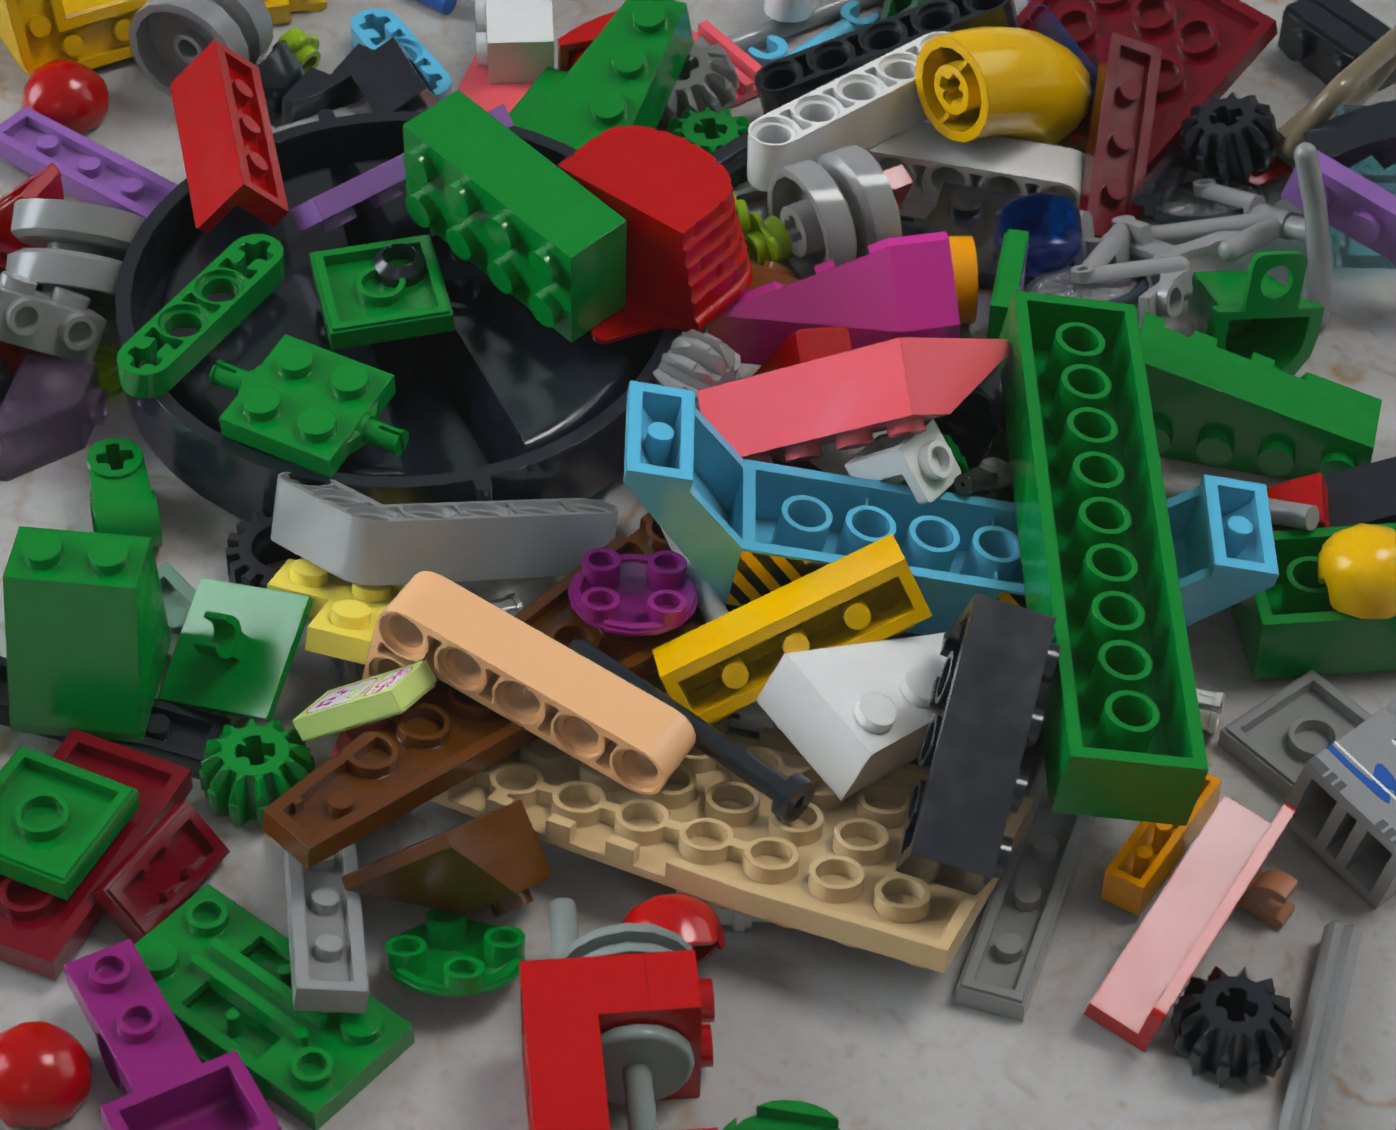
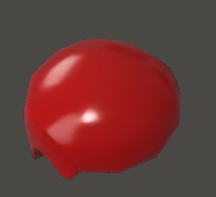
M54 59L33 71L23 88L21 107L23 109L26 106L82 134L97 128L108 112L109 90L104 79L84 64L69 59Z
M685 893L656 895L633 907L621 922V924H654L676 932L692 946L693 950L695 949L697 963L711 956L717 947L721 950L726 946L724 933L716 912L706 902Z
M45 1021L21 1022L1 1032L0 1118L9 1128L19 1125L20 1127L46 1129L72 1118L89 1096L92 1083V1062L82 1044L70 1032Z

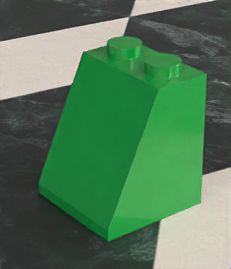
M19 526L3 574L9 717L12 732L67 737L72 729H76L104 740L143 743L171 644V635L151 537Z

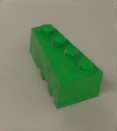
M626 0L525 125L524 129L560 141L576 150L592 138L598 137L602 132L616 126L626 127L632 125L656 129L694 44L687 3L675 0Z
M1145 312L1140 336L1159 457L1286 480L1319 472L1322 473V476L1371 463L1382 403L1381 399L1308 372L1301 378L1281 371L1275 366L1276 360L1255 352L1252 353L1250 359L1216 347L1218 339L1196 330H1194L1191 337L1165 328L1166 319Z

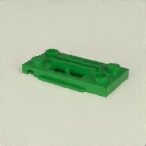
M209 884L204 886L134 944L200 1061L205 1063L236 1050L265 1101L271 1099L313 1130H319L414 1044L413 1024L371 995H368L366 1013H322L318 1011L293 1010L289 939Z

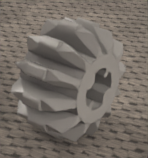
M703 36L694 41L660 118L663 125L669 124V120L681 119L684 110H691L696 113L703 112L707 105L711 111L720 112L723 110L722 108L737 104L735 90L740 86L738 82L739 76L734 64H731L727 52L722 49L720 44L710 45Z
M691 329L683 334V336L673 340L670 350L662 354L661 363L652 373L656 378V385L695 391V407L700 411L697 391L739 380L741 359L740 355L734 352L729 345L723 343V340L709 333L703 334Z

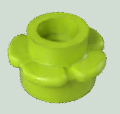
M292 28L278 39L277 42L285 40L300 61L305 73L310 67H317L321 54L317 51L320 40L315 34L310 36L300 28Z

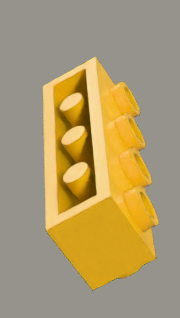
M890 534L652 649L660 679L669 696L707 723L713 724L727 718L734 711L755 702L784 653L882 641L888 637L897 636L908 631L915 624L932 617V614L893 534Z

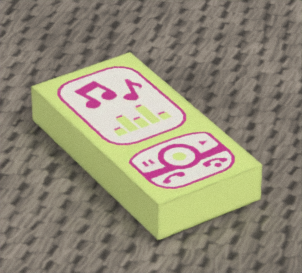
M427 660L328 690L293 719L292 722L302 741L308 740L310 742L402 714L434 686L437 679Z

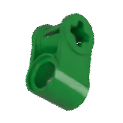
M109 437L99 440L87 452V469L91 483L90 508L94 533L151 537L153 548L162 547V530L157 499L154 490L151 491L142 449L133 440L124 437Z

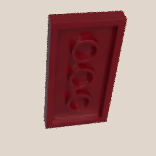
M72 729L52 757L137 789L140 807L68 900L0 874V960L55 981L63 971L64 964L71 960L105 912L91 893L175 804L183 802L193 789L191 769L76 729Z

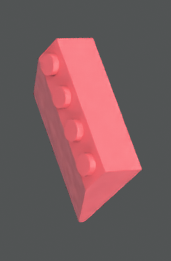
M899 337L698 390L697 395L701 414L743 459L773 463L772 458L785 455L787 463L807 461L823 457V445L835 443L836 450H849L873 445V433L887 430L889 438L910 436L927 431L925 420L951 414L1011 352L1009 339Z

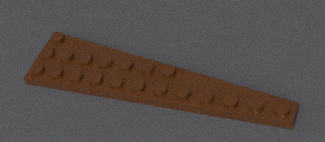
M785 455L772 458L773 464L822 471L808 460L787 463ZM649 512L641 518L640 528L629 537H616L603 547L612 549L619 555L639 554L650 556L657 551H671L660 525ZM582 564L514 616L566 647L575 639L587 640L643 679L658 671L652 649L705 624L697 607L695 614L683 625L659 635L631 637L607 633L585 623L572 610L568 597V589L572 578L582 569ZM725 604L729 612L740 607ZM436 678L435 687L417 700L404 713L393 716L392 720L377 732H363L346 745L337 757L324 762L263 810V831L309 869L540 737Z

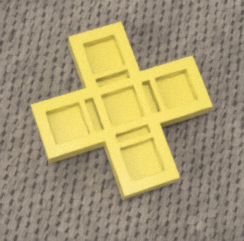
M289 558L269 581L267 589L309 595L314 599L308 618L313 620L307 626L306 651L366 665L376 620L406 584L378 586L352 583L331 574L304 558L297 560Z

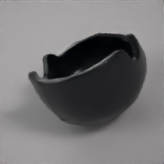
M285 40L277 42L272 47V52L259 64H256L260 71L270 121L282 117V98L305 74L300 61Z

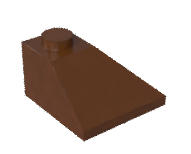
M520 799L414 843L340 878L345 889L348 891L466 915L490 905L496 917L533 901L529 888L552 877L553 874Z

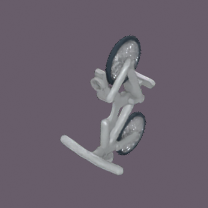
M1303 142L1297 145L1294 150L1303 210L1283 198L1275 206L1267 205V194L1263 188L1254 183L1232 179L1225 185L1222 179L1210 178L1180 184L1170 200L1162 206L1157 215L1148 216L1151 221L1158 224L1155 226L1136 220L1134 216L1122 215L1112 219V228L1102 238H1095L1092 214L1089 211L1077 210L1071 218L1075 266L1045 273L1029 282L1023 291L1136 305V308H1139L1140 320H1143L1145 312L1155 316L1176 318L1182 311L1184 301L1188 300L1193 292L1191 265L1188 259L1212 255L1224 261L1233 262L1277 238L1288 241L1296 239L1306 242L1308 261L1307 301L1318 302L1324 307L1320 329H1324L1330 322L1331 249L1327 200L1317 149L1313 144ZM1150 275L1152 287L1148 290L1149 283L1146 276Z

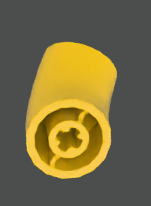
M1012 27L962 29L929 40L924 44L917 56L915 81L918 98L926 117L935 129L951 141L967 143L984 137L1003 135L1007 138L1053 144L1076 130L1088 112L1092 96L1088 71L1080 59L1068 48L1036 31Z

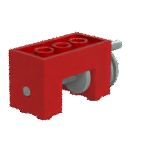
M556 898L548 905L553 959L519 961L522 1059L528 1130H610L608 1104L613 1103L626 1104L628 1130H658L655 1101L700 1097L701 1068L713 1067L710 1024H702L715 1021L712 979H699L695 949L693 950L692 946L676 932L654 924L622 923L597 928L579 937L575 902L570 898ZM718 1127L687 1130H718Z

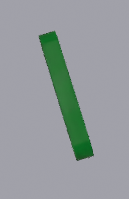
M250 234L234 241L133 335L117 353L119 383L123 391L137 398H154L171 390L283 282L285 279L284 248L280 241L265 234ZM217 293H230L236 296L224 302H213L206 299L210 295ZM179 328H195L199 330L195 335L188 337H175L169 334L171 331Z

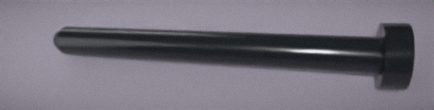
M575 639L568 646L573 651L682 713L694 728L696 734L694 747L773 800L771 806L773 814L785 822L791 823L806 810L815 793V783L801 773H794L788 778L587 640Z

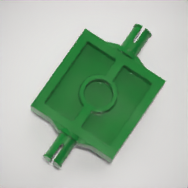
M287 334L282 337L264 362L254 370L247 371L219 359L210 371L209 382L211 385H217L238 393L219 418L222 436L332 478L346 458L362 448L363 445L370 444L400 456L402 450H405L408 444L409 432L407 430L379 421L380 413L396 393L393 374Z

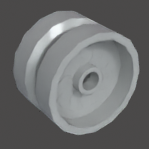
M148 0L134 15L128 30L130 50L140 70L156 88L172 97L170 85L173 80L214 39L254 65L258 64L267 54L273 40L272 18L263 0Z
M852 144L819 156L817 162L807 159L772 173L767 193L769 217L772 215L778 217L788 231L793 257L786 260L785 263L796 274V279L802 280L815 275L813 267L815 265L833 259L835 266H839L870 254L867 248L868 245L887 238L902 237L899 208L891 184L880 164L866 149Z
M46 198L17 200L14 203L11 232L19 241L37 248H22L8 254L5 271L21 275L36 282L37 287L35 290L53 295L55 287L58 286L90 298L88 305L116 307L115 294L119 271L123 263L120 260H116V258L125 257L131 241L145 219L120 209L85 202Z

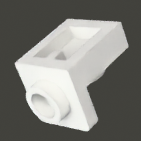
M934 419L925 421L927 431L923 433L889 438L887 433L878 435L874 439L873 445L863 448L844 465L849 475L853 477L882 480L897 484L906 480L916 501L920 505L931 503L954 483L955 478L961 474V469Z

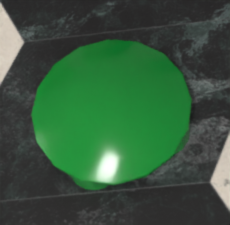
M431 909L427 912L426 923L388 939L385 944V967L394 980L413 991L438 997H470L494 992L513 982L520 974L519 961H525V934L522 930L512 926H495L468 920V914L461 915L437 909Z

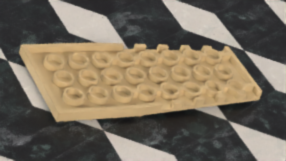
M729 718L710 725L788 778L794 773H801L815 783V793L810 804L795 821L787 823L773 814L771 811L773 800L694 746L661 790L652 795L639 794L624 787L539 738L429 800L477 818L521 799L535 834L540 841L702 898L706 903L716 908L732 909L746 915L770 921L783 928L797 929L837 941L847 947L861 948L904 961L914 967L928 968L944 974L999 880L993 877L977 895H971L895 871L912 790L919 778L927 781L929 770L908 763L841 801L781 730L763 726L760 731L759 740L729 733ZM1024 796L1017 813L1009 811L1004 836L1013 839L1010 859L1033 817L1036 798Z

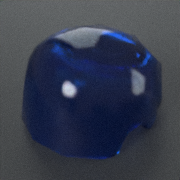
M1039 192L1021 196L1001 207L996 214L997 230L993 234V242L998 261L1004 233H1007L1008 229L1029 231L1025 277L1037 278L1045 273L1068 267L1081 251L1083 232L1080 211L1077 204L1063 194Z

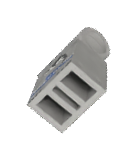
M1396 694L1386 709L1383 707L1306 761L1285 800V803L1297 809L1288 826L1375 909L1396 894Z

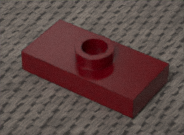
M186 800L175 804L98 885L91 895L127 938L131 939L133 944H136L177 910L228 855L230 850L189 801Z

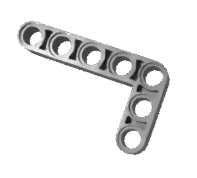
M282 472L277 477L271 540L343 580L363 585L407 584L415 574L421 571L435 572L453 582L567 576L582 564V557L587 551L603 548L615 539L618 507L605 501L588 498L383 505L336 480L330 479L331 484L303 485L299 480L290 479L289 474L291 472Z

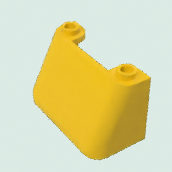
M0 0V39L19 67L30 76L35 69L54 59H69L94 69L134 57L130 50L128 30L134 15L148 0Z

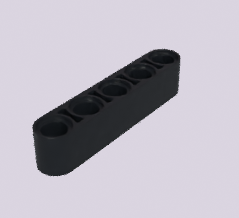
M933 0L774 60L761 67L754 77L763 113L765 115L815 90L832 78L837 79L931 32H954L976 27L1020 28L1014 0Z

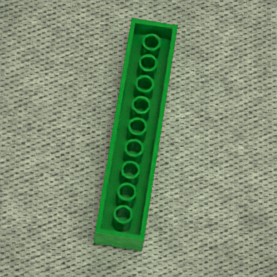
M1014 290L999 339H1009L1011 352L999 363L1026 606L1027 609L1056 618L1051 642L1060 645L1059 657L1052 678L1048 684L1040 683L1037 695L1038 706L1044 708L1041 737L1050 812L1187 826L1209 768L1136 305Z

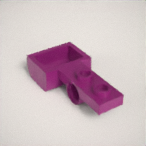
M131 939L64 964L66 982L96 1035L97 1045L106 1070L115 1087L119 1091L125 1089L128 1095L100 1106L103 1130H282L236 1050L203 1064L201 1063Z

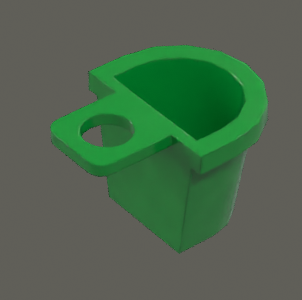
M1296 250L1258 252L1251 258L1248 270L1193 272V292L1188 299V313L1198 332L1217 338L1216 347L1250 359L1253 352L1276 360L1275 366L1291 375H1295L1311 356L1319 336L1324 307L1318 302H1309L1301 297L1307 269V258ZM1277 266H1286L1289 270V279L1286 286L1267 274V272Z

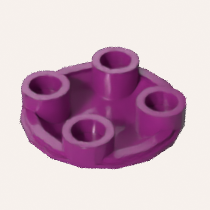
M608 548L589 550L583 555L582 569L573 576L568 589L571 608L585 623L607 633L631 637L659 635L680 627L695 614L699 602V593L695 581L686 574V559L681 554L669 550L657 551L650 556L639 554L619 555L616 551Z

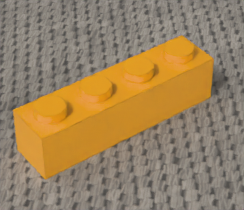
M1207 773L1187 826L1141 821L1105 869L1101 899L1140 916L1216 809L1222 780Z

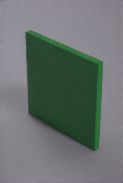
M200 578L157 699L181 706L246 718L251 716L253 719L271 722L314 599L309 595Z

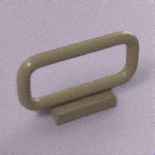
M1396 25L1342 70L1318 96L1277 130L1279 138L1277 156L1292 169L1296 166L1294 150L1297 145L1305 142L1304 132L1341 114L1358 109L1380 88L1396 68Z

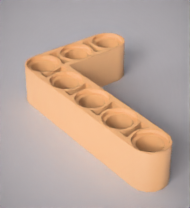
M421 571L415 574L376 620L362 680L427 660L433 674L439 680L639 794L652 795L658 793L695 744L696 734L692 724L675 708L435 572ZM392 717L379 720L373 723H369L366 725L389 723L392 720Z

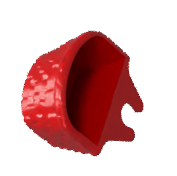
M616 126L602 132L598 137L592 138L575 151L573 156L567 157L557 165V167L627 220L626 306L591 330V338L594 342L610 344L664 328L678 329L685 332L693 329L700 332L714 321L717 316H720L732 304H735L750 289L753 270L747 253L745 236L736 214L731 178L725 167L717 163L715 157L698 145L691 144L688 140L666 131H657L651 127Z

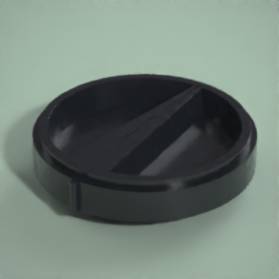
M322 109L318 112L319 121L273 133L288 209L291 210L403 154V124L422 112L394 111L336 117L331 109ZM517 126L509 127L512 132L556 166L567 157L573 156L574 152L577 151L560 141ZM185 179L158 203L141 224L125 254L119 271L115 294L116 324L120 350L133 335L234 241L250 234H265L274 237L282 244L285 261V279L186 376L171 390L158 397L137 398L126 393L129 409L140 433L154 454L165 466L200 496L253 524L252 513L263 510L267 517L273 516L277 477L282 472H291L288 474L290 479L299 480L303 485L331 484L330 479L336 480L383 505L557 498L589 499L611 484L624 472L627 391L630 380L655 384L656 378L652 372L661 363L662 354L670 350L673 340L682 336L683 331L664 328L610 344H598L592 340L590 330L571 343L554 328L543 326L534 317L531 310L510 293L505 294L497 289L490 277L472 262L460 259L438 235L431 236L428 227L423 228L412 219L406 208V179L401 181L406 193L374 209L367 198L352 206L358 217L326 233L320 222L300 232L290 212L272 227L238 205L209 233H204L195 226L188 182ZM430 234L454 314V331L332 350L310 269L309 253ZM398 243L387 246L376 253L373 259V266L376 268V279L387 287L396 288L399 284V278H405L406 288L416 285L424 279L427 272L426 261L422 251L408 244ZM395 259L411 261L410 264L403 266L391 265L388 262ZM217 293L210 295L206 299L213 302H224L236 296L230 293ZM179 328L171 331L169 334L175 337H188L195 335L199 330L195 328ZM287 334L393 374L396 393L380 413L379 421L409 432L406 449L402 450L400 456H396L373 445H363L362 448L349 455L334 476L330 478L222 436L219 418L238 393L210 384L209 375L212 366L216 365V361L221 359L226 363L247 371L254 370L264 362L282 337Z

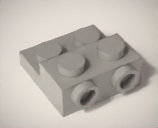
M2 271L0 276V341L91 366L108 320L88 308L90 298L73 290L58 286L55 287L53 295L35 290L37 287L36 282L15 273Z

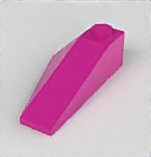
M944 231L887 238L868 245L867 248L870 254L839 266H835L833 259L813 266L815 275L784 286L773 281L747 291L735 304H732L725 312L717 316L714 321L706 326V333L723 340V343L729 345L734 352L740 355L741 363L763 365L775 350L799 329L844 326L849 331L852 350L899 337L959 338L960 318L948 234Z

